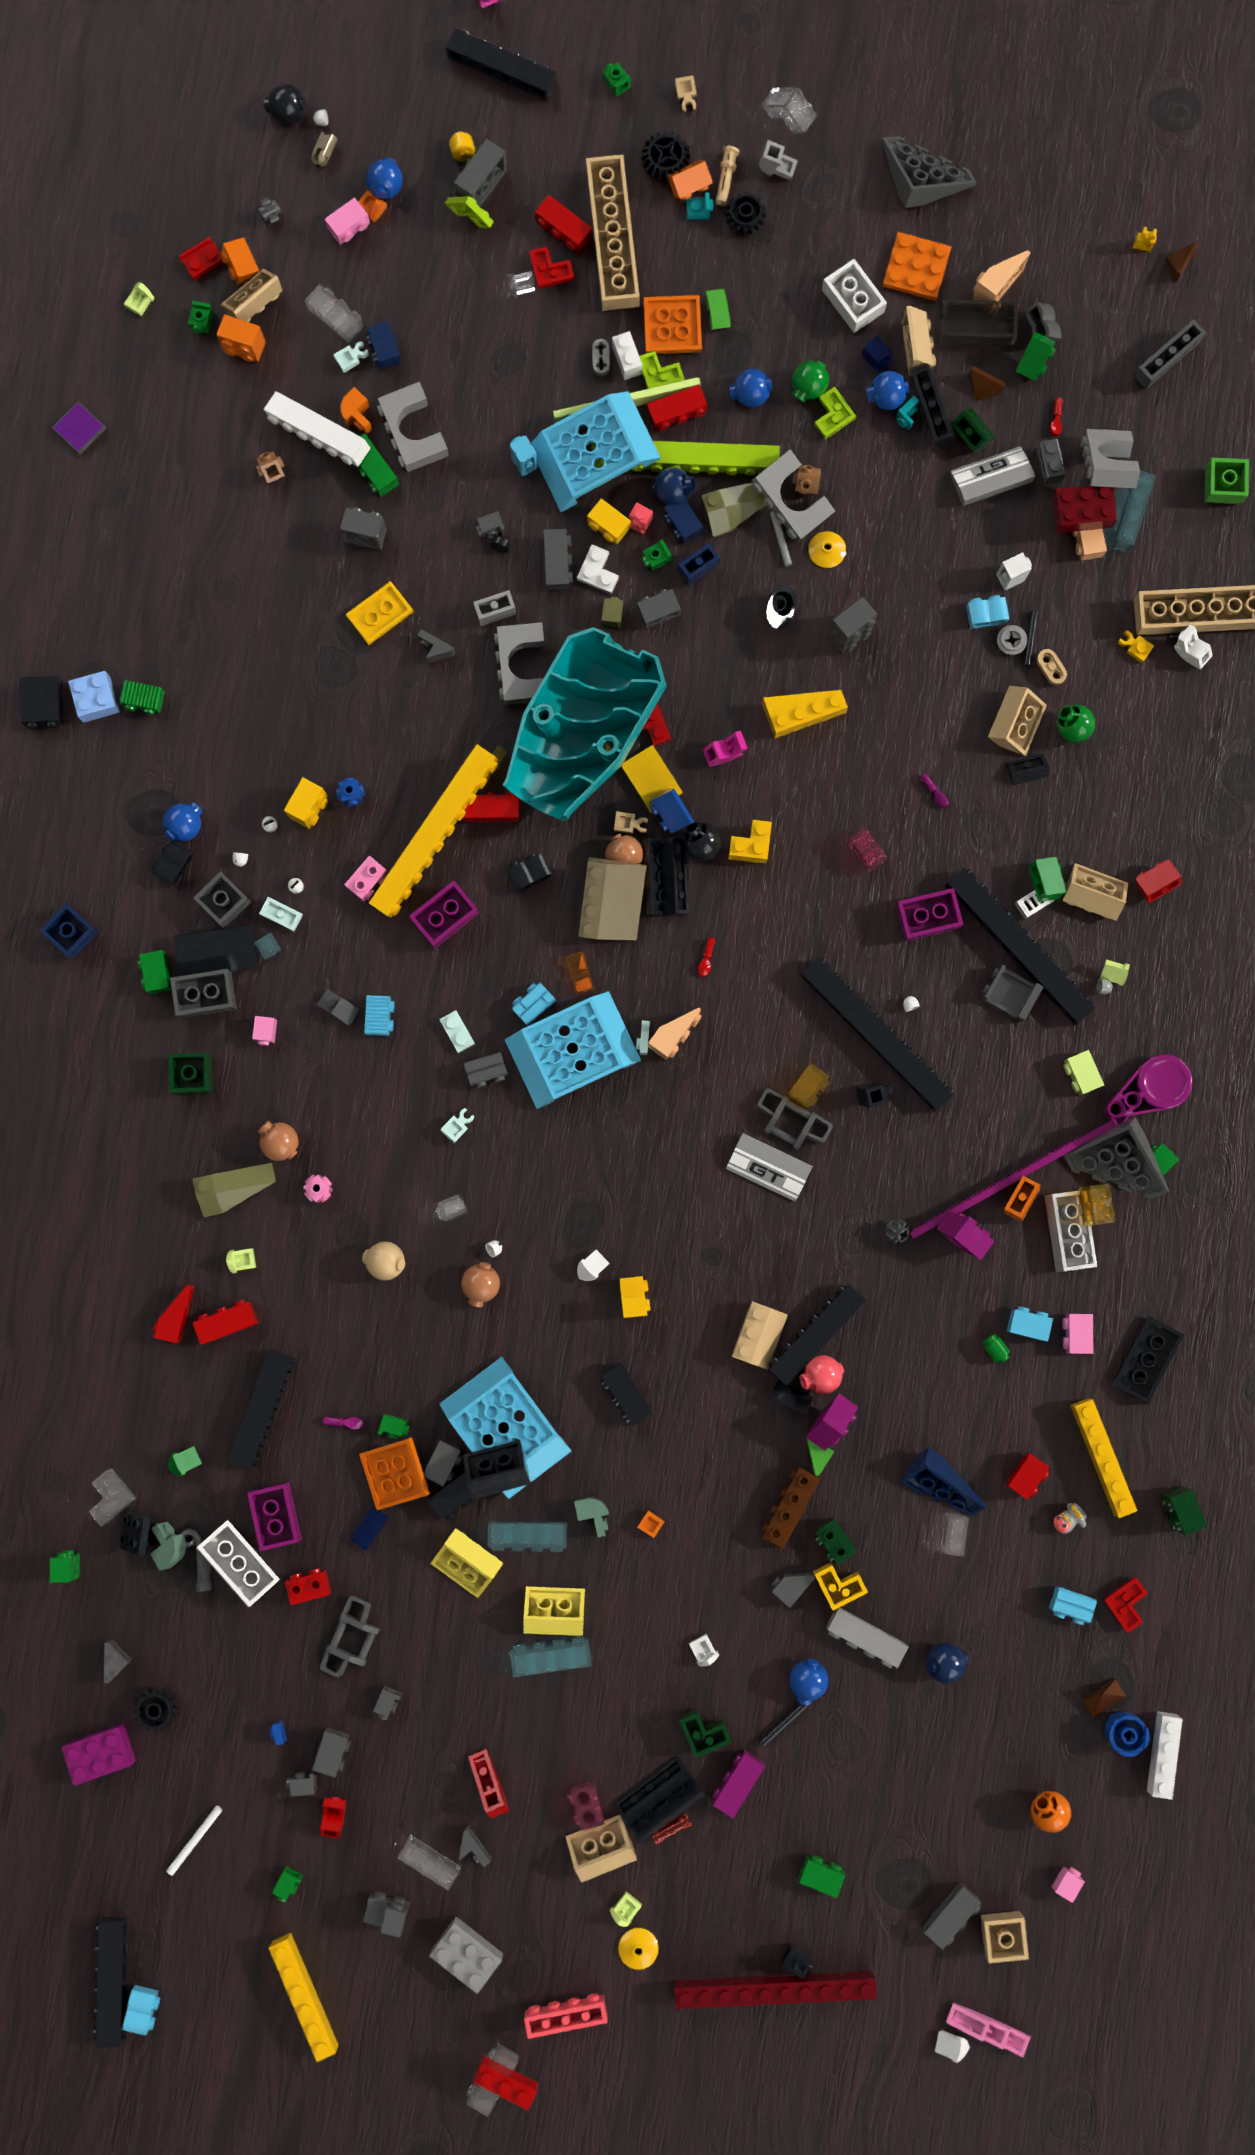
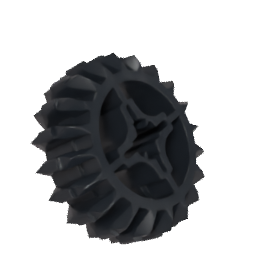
M666 130L664 135L658 132L657 137L651 135L650 141L646 140L645 146L642 148L641 160L643 161V168H646L647 174H651L652 179L658 177L659 182L665 179L667 183L669 174L675 175V171L681 172V168L690 165L691 153L689 145H686L685 139L681 140L680 134L675 137L674 132L668 135ZM675 150L680 154V160L674 154ZM652 154H654L656 156V159H658L657 164L653 161L651 157Z

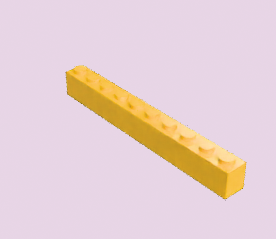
M476 744L369 904L388 917L395 916L400 911V904L410 896L412 892L410 889L414 883L417 884L421 880L423 870L432 864V857L442 849L446 836L449 837L453 833L457 820L460 821L466 813L464 810L468 804L471 805L477 797L475 795L479 788L482 789L485 786L487 776L490 772L493 773L496 770L499 759Z

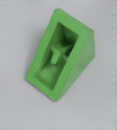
M806 1438L813 1473L815 1476H818L834 1451L830 1448L824 1451Z

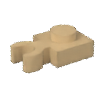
M694 76L675 79L678 100L684 99L682 111L686 112L687 104H691L693 111H695L696 103L692 99V97H696Z
M617 811L614 832L633 834V829H637L640 833H646L647 829L641 828L640 824L648 823V819L640 818L635 820V814Z

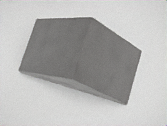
M108 1640L104 1643V1683H109L132 1660L114 1640Z

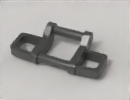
M769 1088L765 1089L756 1106L757 1109L771 1117L764 1132L772 1133L793 1145V1148L796 1150L799 1149L805 1137L823 1144L833 1128L830 1122L818 1116L815 1112L811 1113L789 1101L788 1097ZM766 1095L781 1101L775 1113L762 1105ZM784 1107L808 1119L797 1139L774 1126ZM814 1121L827 1128L823 1138L809 1133Z
M355 1595L349 1597L343 1612L340 1614V1622L332 1641L326 1647V1652L320 1665L322 1671L335 1677H341L349 1662L365 1666L367 1662L366 1656L375 1635H378L380 1631L379 1627L366 1623L371 1608L370 1602ZM353 1601L365 1607L361 1620L348 1614ZM347 1623L368 1632L358 1656L338 1647ZM331 1654L344 1659L338 1672L327 1667Z

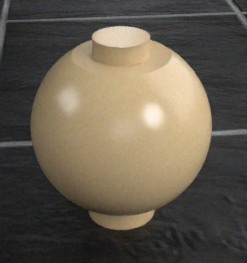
M379 1242L370 1249L365 1250L362 1256V1261L366 1264L368 1272L379 1280L394 1279L405 1267L402 1250L391 1242Z

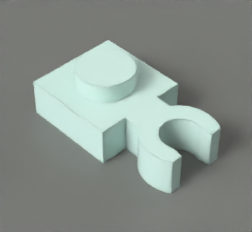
M358 342L354 349L347 346L333 354L343 373L360 364L358 358H366L369 355L368 350L364 352L359 351L364 347L363 342Z
M642 1020L641 1038H637L636 1050H640V1055H647L650 1021Z
M466 1108L461 1110L458 1119L453 1116L440 1130L453 1143L468 1129L464 1124L471 1123L474 1119L473 1115L469 1119L464 1118L463 1114L467 1111Z

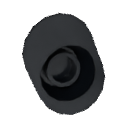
M778 586L767 599L766 618L773 628L784 629L791 621L798 602L797 594L791 586Z

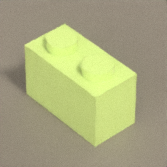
M1089 1050L1064 1060V1070L1067 1075L1071 1076L1073 1081L1071 1082L1072 1088L1075 1093L1078 1092L1079 1096L1104 1086Z

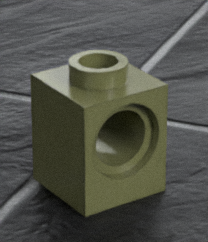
M617 597L604 599L602 626L621 628L623 600Z

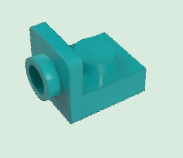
M705 193V198L686 199L687 220L709 219L710 211H713V199H709V193Z
M915 396L902 406L896 415L898 424L907 430L912 427L914 422L910 417L918 411L919 400Z

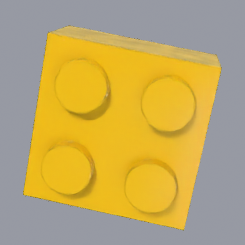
M302 777L284 812L291 820L310 829L312 825L314 826L317 823L320 810L326 807L328 796L322 787Z

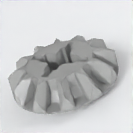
M1008 625L998 633L997 644L999 649L1005 652L1006 655L1014 656L1021 653L1026 647L1027 635L1022 628L1016 625ZM1010 633L1012 638L1017 640L1014 642L1013 647L1010 642L1006 641L1010 638Z

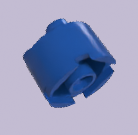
M1120 1711L1109 1716L1104 1729L1105 1738L1108 1744L1118 1753L1132 1757L1140 1754L1148 1746L1149 1730L1145 1723L1135 1714ZM1127 1730L1130 1731V1734H1126L1125 1737L1124 1733H1126Z

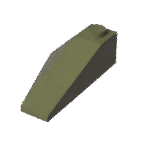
M754 483L724 488L701 496V506L713 538L733 531L736 526L766 506L765 498L753 488Z
M272 1163L193 1179L196 1198L204 1217L225 1213L276 1182Z

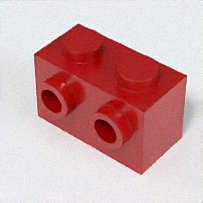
M1169 859L1164 862L1161 861L1151 870L1143 871L1135 878L1136 888L1149 904L1180 886L1181 875Z
M1027 1452L1005 1485L1028 1500L1037 1493V1486L1040 1481L1043 1482L1048 1477L1050 1467Z
M320 1568L309 1570V1574L303 1576L301 1573L290 1575V1579L285 1582L290 1605L325 1597L332 1593L327 1571H321Z

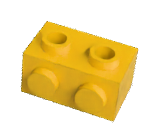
M600 499L587 515L589 527L594 531H600L609 542L613 541L618 544L631 528V521L603 499Z

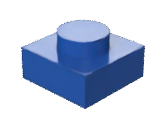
M282 1720L274 1722L270 1729L272 1741L275 1740L276 1746L284 1744L287 1740Z

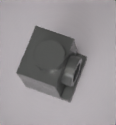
M498 511L477 518L478 525L475 527L479 537L482 536L483 539H490L496 537L498 533H501L502 536L506 535Z
M384 1686L373 1712L377 1713V1717L387 1720L390 1712L395 1713L399 1703L395 1700H400L403 1693Z
M312 1770L308 1775L307 1772H297L291 1778H287V1790H290V1796L315 1795L317 1791L316 1771Z

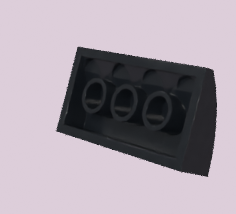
M1148 1316L1113 1386L1149 1405L1185 1334Z

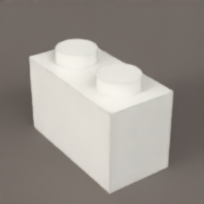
M630 331L612 337V347L624 380L642 375V363Z
M1023 552L1002 562L996 574L1004 591L1024 582L1031 571V561L1028 557H1025Z

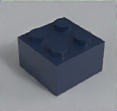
M67 903L39 930L72 960L99 933Z

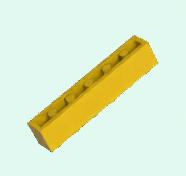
M1087 1398L1070 1405L1113 1515L1121 1518L1136 1512V1506L1093 1399Z
M288 1933L273 1940L269 1950L315 2059L318 2062L335 2054L338 2043L291 1933Z

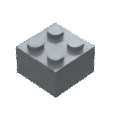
M356 507L351 509L345 508L340 527L345 542L382 550L387 529L381 514L373 511L370 513L363 512Z
M221 871L194 897L203 909L222 927H226L251 903Z

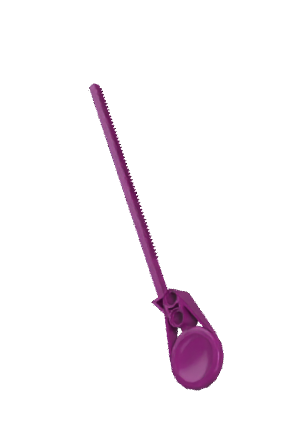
M1160 1054L1150 1057L1105 1105L1104 1114L1109 1122L1080 1138L1075 1137L1072 1141L1069 1140V1143L1066 1142V1145L1063 1144V1147L1060 1145V1148L1057 1147V1150L1053 1149L1054 1152H1047V1155L1044 1154V1157L1041 1156V1159L1038 1158V1161L1035 1159V1163L1032 1161V1164L1028 1163L1029 1166H1022V1169L1019 1168V1171L1016 1170V1173L1013 1172V1175L1010 1173V1177L1007 1175V1178L1003 1177L1004 1180H997V1183L994 1182V1185L991 1184V1187L988 1186V1189L985 1187V1191L981 1189L982 1192L978 1191L979 1194H972V1197L969 1196V1199L966 1198V1201L963 1200V1203L960 1201V1205L956 1203L957 1206L953 1205L954 1208L950 1207V1210L947 1208V1211L944 1210V1213L941 1212V1215L938 1214V1217L934 1215L935 1219L931 1217L932 1220L928 1219V1222L925 1221V1224L922 1222V1226L919 1224V1227L916 1226V1229L913 1227V1231L909 1233L910 1237L914 1239L939 1225L950 1211L958 1213L968 1209L1020 1180L1022 1176L1029 1175L1109 1129L1126 1122L1129 1116L1168 1110L1181 1105L1188 1098L1192 1090L1193 1078L1190 1069L1181 1059L1173 1055ZM1137 1076L1136 1086L1139 1093L1131 1091L1123 1094V1091ZM1129 1095L1133 1096L1135 1099V1103L1133 1106L1129 1105L1127 1102V1098ZM1142 1098L1147 1104L1157 1108L1133 1112L1135 1108L1140 1106ZM1112 1105H1116L1118 1107V1113L1116 1115L1112 1114L1110 1111V1107Z

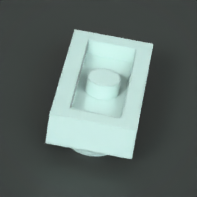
M270 897L267 898L259 913L292 931H295L303 916L302 913Z
M456 1010L439 1019L458 1054L475 1045Z

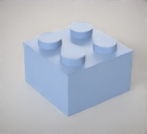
M106 671L68 681L77 715L83 723L120 713L111 677Z

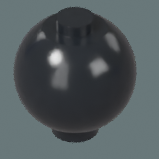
M288 84L275 87L269 97H265L264 100L265 111L271 113L276 121L286 125L299 121L307 107L302 93L296 87Z
M693 822L686 827L684 848L687 854L698 861L713 859L720 851L722 845L719 831L708 823Z

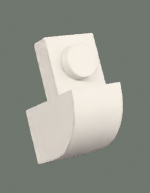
M1189 625L1186 630L1180 633L1178 642L1174 646L1175 650L1186 662L1201 670L1212 657L1211 645L1198 639L1197 630L1192 625Z

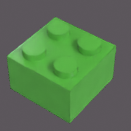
M1211 458L1205 466V502L1242 504L1249 493V459Z

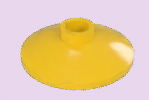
M824 531L811 539L808 553L815 565L821 568H833L843 561L846 546L838 534ZM829 545L831 549L826 550L824 546Z
M644 1928L628 1930L619 1942L620 1958L625 1965L632 1969L640 1970L649 1967L658 1955V1943L655 1936ZM641 1948L642 1952L640 1954L635 1953V1949Z

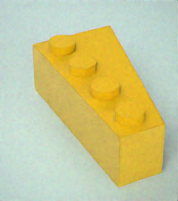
M841 690L764 697L762 700V706L774 738L845 714L848 708Z

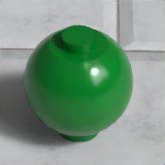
M809 360L798 365L792 375V385L794 388L792 395L803 403L806 399H816L823 395L829 385V374L825 369L826 365L819 360L816 362Z
M1083 705L1064 706L1058 714L1057 730L1060 736L1068 742H1083L1094 732L1095 717L1091 710Z

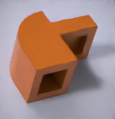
M355 387L344 396L341 402V413L348 427L353 424L359 432L363 431L367 435L372 431L370 422L362 414L369 408V403Z

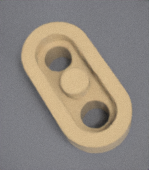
M1044 649L1039 653L1037 664L1048 682L1052 685L1062 684L1067 677V671L1055 652L1050 649ZM1043 658H1047L1049 663H1045ZM1053 674H1058L1059 678L1055 679Z

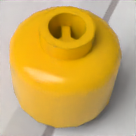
M457 132L449 140L451 154L455 160L466 162L475 154L474 143L468 133Z

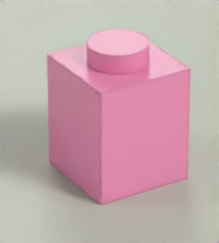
M255 1016L252 1039L257 1041L258 1045L269 1046V1042L275 1043L277 1020L275 1018Z
M1063 1866L1052 1885L1053 1890L1073 1903L1084 1884V1880L1080 1877L1081 1873L1073 1867L1068 1869Z

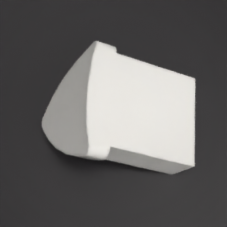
M596 1249L585 1260L582 1259L579 1262L577 1268L578 1278L584 1281L595 1280L599 1276L598 1274L610 1263Z
M707 1634L689 1642L697 1659L696 1663L698 1666L711 1665L718 1658L719 1653L714 1650Z
M943 2030L939 2031L935 2052L953 2059V2062H959L969 2050L967 2040Z

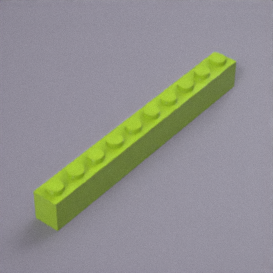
M653 441L661 459L646 467L641 463L632 468V470L643 471L647 469L653 472H661L668 467H678L693 474L699 472H707L709 474L725 472L728 475L745 473V475L753 476L761 473L779 458L780 446ZM592 443V451H594L596 444ZM598 459L595 462L596 468H601L604 465V460Z

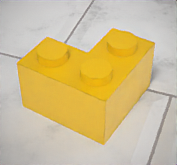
M753 820L750 838L732 836L728 859L766 864L772 822Z
M643 1276L621 1278L623 1317L647 1316V1311H651L650 1301L645 1299V1292L648 1291L647 1280H643Z
M831 1563L813 1571L832 1610L868 1593L857 1572L839 1580Z

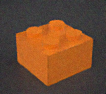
M224 314L216 334L223 351L230 356H240L248 362H259L266 343L260 326Z

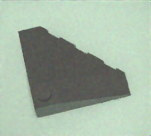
M899 136L882 138V144L897 194L905 207L922 206L973 187L977 183L969 169L962 167L960 170L951 166L952 161L941 156L935 159L933 156L928 155L929 150L918 145L911 147L905 144L904 138Z
M1136 1118L1115 1126L1063 1155L1072 1172L1080 1174L1082 1171L1092 1175L1091 1179L1103 1183L1110 1181L1119 1184L1118 1188L1131 1193L1133 1190L1145 1193L1144 1197L1148 1199H1154L1169 1192L1146 1135Z

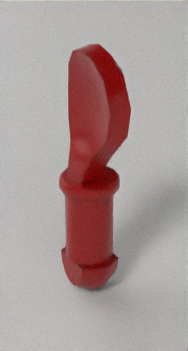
M1059 397L1054 401V420L1050 424V432L1054 436H1058L1062 430L1060 418L1062 417L1063 401Z
M713 937L707 939L703 954L704 958L698 966V973L702 977L707 976L711 969L709 958L712 957L711 954L715 944Z

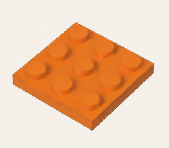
M898 232L882 287L936 301L952 246Z
M699 295L644 297L646 354L656 351V354L702 352Z
M412 1437L359 1454L377 1510L430 1494Z

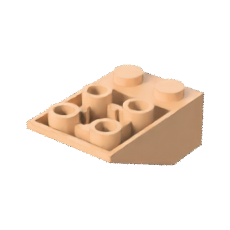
M697 1008L659 1027L649 1041L648 1048L665 1060L669 1057L673 1058L679 1050L677 1046L679 1042L684 1043L689 1036V1028L691 1026L695 1027L700 1021L701 1009Z

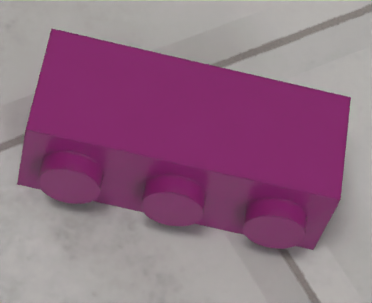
M745 1750L735 1756L733 1768L731 1771H726L722 1778V1781H724L720 1788L717 1787L711 1797L713 1798V1806L731 1818L735 1817L765 1768L764 1762Z

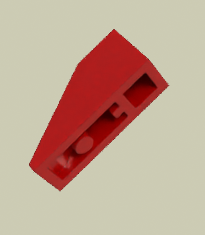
M187 1285L160 1316L158 1322L154 1323L152 1331L155 1333L154 1338L173 1343L181 1342L195 1286Z
M487 1749L469 1756L468 1758L486 1814L492 1819L509 1812L503 1789Z

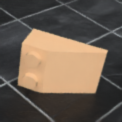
M1027 250L990 267L986 273L982 272L978 276L977 284L973 288L975 292L972 299L988 311H991L1024 270L1030 252Z

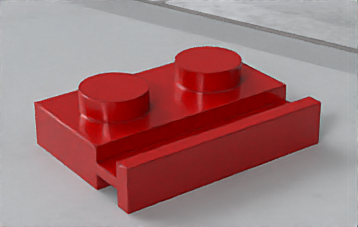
M211 237L179 255L180 260L194 281L224 263L221 253Z

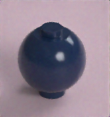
M668 467L657 475L652 488L653 493L656 494L662 503L666 505L679 504L687 500L690 492H695L696 482L693 476L689 477L681 468Z
M940 1643L929 1651L926 1659V1668L931 1677L936 1681L945 1684L953 1683L963 1676L969 1663L968 1655L954 1644Z

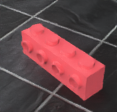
M594 1993L584 1999L574 1997L564 2003L554 2001L544 2007L539 2005L529 2007L528 2010H525L524 2016L528 2039L607 2023L604 1995Z

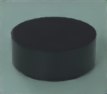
M494 537L491 542V547L502 553H507L511 546L510 542L502 537Z

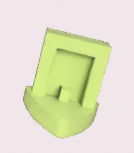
M138 282L133 287L124 305L129 310L142 316L150 302L154 300V296L143 283Z
M1106 960L1100 978L1123 986L1128 976L1130 964L1124 963L1123 965Z
M254 1249L229 1250L226 1258L229 1270L232 1273H237L239 1270L256 1268Z
M626 1891L617 1904L611 1907L610 1913L618 1925L627 1927L642 1904Z

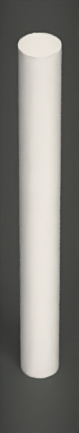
M216 1805L166 1870L168 1874L173 1875L213 1824L222 1812L219 1806Z

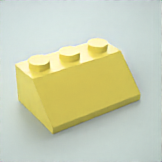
M455 1528L430 1564L472 1595L479 1598L503 1563Z
M526 1587L524 1633L583 1636L585 1589Z

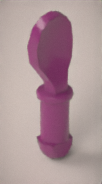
M922 774L921 781L928 787L930 793H934L935 803L942 808L947 807L949 803L946 796L937 789L938 786L932 782L929 775Z
M327 1416L322 1419V1423L326 1426L342 1427L345 1425L351 1430H358L363 1426V1421L356 1417L343 1420L342 1417L331 1418Z

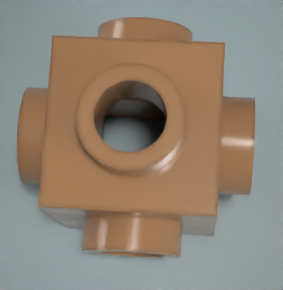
M273 451L265 452L256 459L259 464L256 466L260 477H265L267 483L285 476L281 469L285 466L280 456L276 457Z
M810 465L798 467V473L794 472L792 484H796L795 491L805 495L809 493L818 494L821 469Z

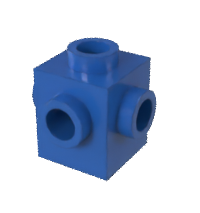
M346 778L343 779V782H338L339 788L336 789L337 798L342 801L344 806L353 807L363 803L362 796H365L364 787L360 785L358 780Z

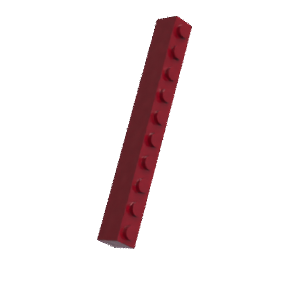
M873 1971L805 1974L803 1979L797 1975L674 1981L675 2009L877 1999L876 1979Z

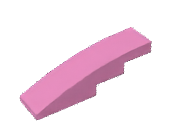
M953 2003L946 2021L947 2024L981 2041L985 2040L1021 2057H1024L1031 2036L956 2003Z

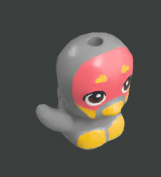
M1068 1503V1510L1063 1511L1054 1518V1527L1063 1534L1071 1532L1077 1523L1082 1528L1086 1527L1085 1518L1087 1516L1076 1503Z

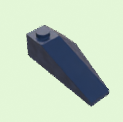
M930 1448L916 1456L900 1481L920 1495L922 1493L931 1495L933 1500L937 1502L943 1500L950 1503L952 1508L974 1516L986 1507L985 1503L951 1465Z

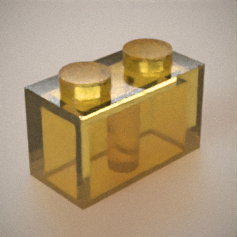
M810 1063L787 1096L805 1109L808 1105L812 1107L818 1099L816 1094L819 1090L823 1092L830 1083L827 1081L829 1075Z
M1109 1184L1079 1188L1085 1226L1115 1222V1211L1112 1205V1192Z

